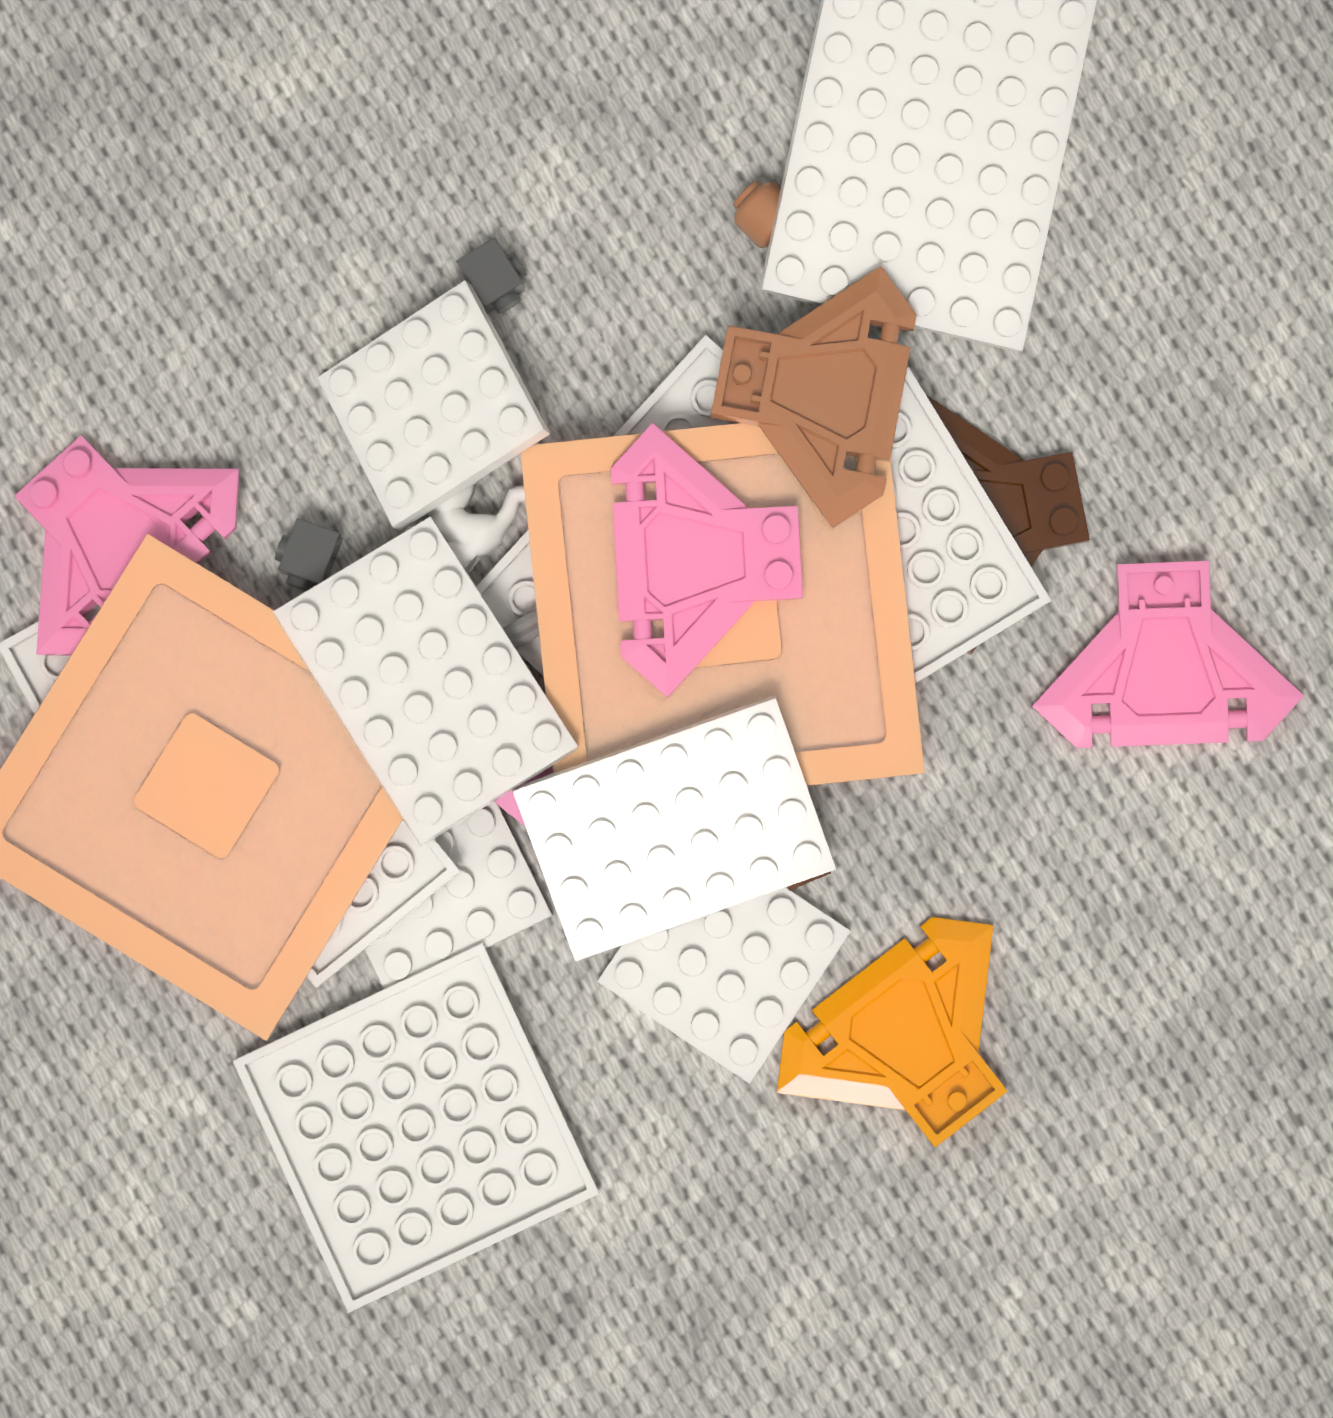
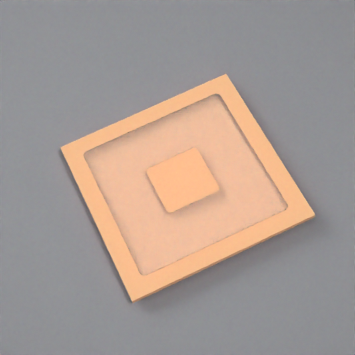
M737 423L662 431L748 508L798 506L803 599L754 602L667 698L621 657L620 641L634 640L633 622H619L612 503L626 502L625 484L611 485V467L642 433L535 444L520 453L545 693L547 699L578 745V750L553 765L554 773L775 695L807 786L925 773L891 458L890 462L876 460L873 475L887 478L884 495L832 529L759 426ZM846 455L843 469L855 471L858 457ZM656 483L644 484L645 501L656 500ZM663 620L651 621L652 639L664 638Z
M147 534L0 769V878L260 1038L268 1041L403 819L274 617V610Z

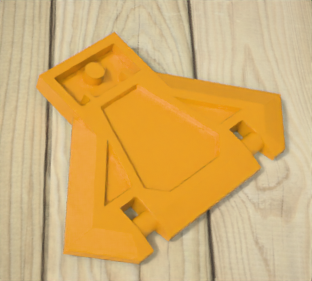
M931 917L920 926L928 938L913 949L904 938L812 1009L819 1019V1022L812 1028L804 1032L800 1025L795 1022L784 1031L777 1093L906 1110L934 1148L944 1142L1008 1092L979 1055L994 925ZM940 952L946 962L932 972L925 963ZM832 1036L838 1045L823 1056L817 1046Z

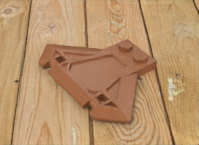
M880 266L778 334L733 326L727 327L711 418L759 426L832 529L884 495L887 478L873 475L876 460L890 462L911 348L897 344L900 330L914 331L917 314L882 266ZM870 325L882 327L879 340L868 338ZM846 455L858 457L855 471L843 469Z

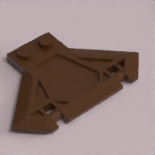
M926 395L1031 567L1043 550L1090 541L1073 452L1025 461ZM976 647L968 651L967 653L971 655L973 651L976 649Z

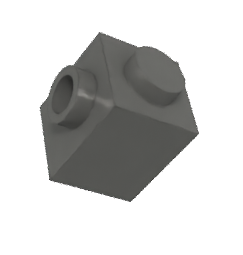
M495 237L456 260L460 273L465 281L473 286L487 314L493 310H496L498 314H502L521 301L519 294L525 291L521 279L527 276V273L514 252L507 256L505 255Z
M296 518L290 536H282L275 553V560L280 562L278 570L288 576L286 584L303 591H308L313 586L329 578L343 541L341 534Z

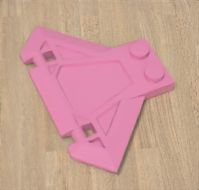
M652 423L611 467V485L625 484L626 502L612 503L619 622H633L634 640L620 641L621 657L668 698L754 602L803 599L798 506L748 508ZM656 483V500L645 501L644 484ZM663 620L664 638L652 639L651 621Z
M80 435L14 495L19 503L45 529L36 654L71 656L96 617L95 615L87 622L84 616L94 606L102 607L147 534L197 564L207 557L211 552L202 543L216 530L226 539L236 530L240 470L112 468ZM198 512L202 518L189 529L185 523Z
M1209 561L1137 563L1116 565L1117 614L1038 698L1032 707L1075 748H1092V734L1110 733V747L1229 742V729L1246 728V741L1251 742L1263 741L1304 695L1211 609ZM1244 698L1245 710L1228 711V699ZM1108 703L1109 715L1092 716L1091 704Z

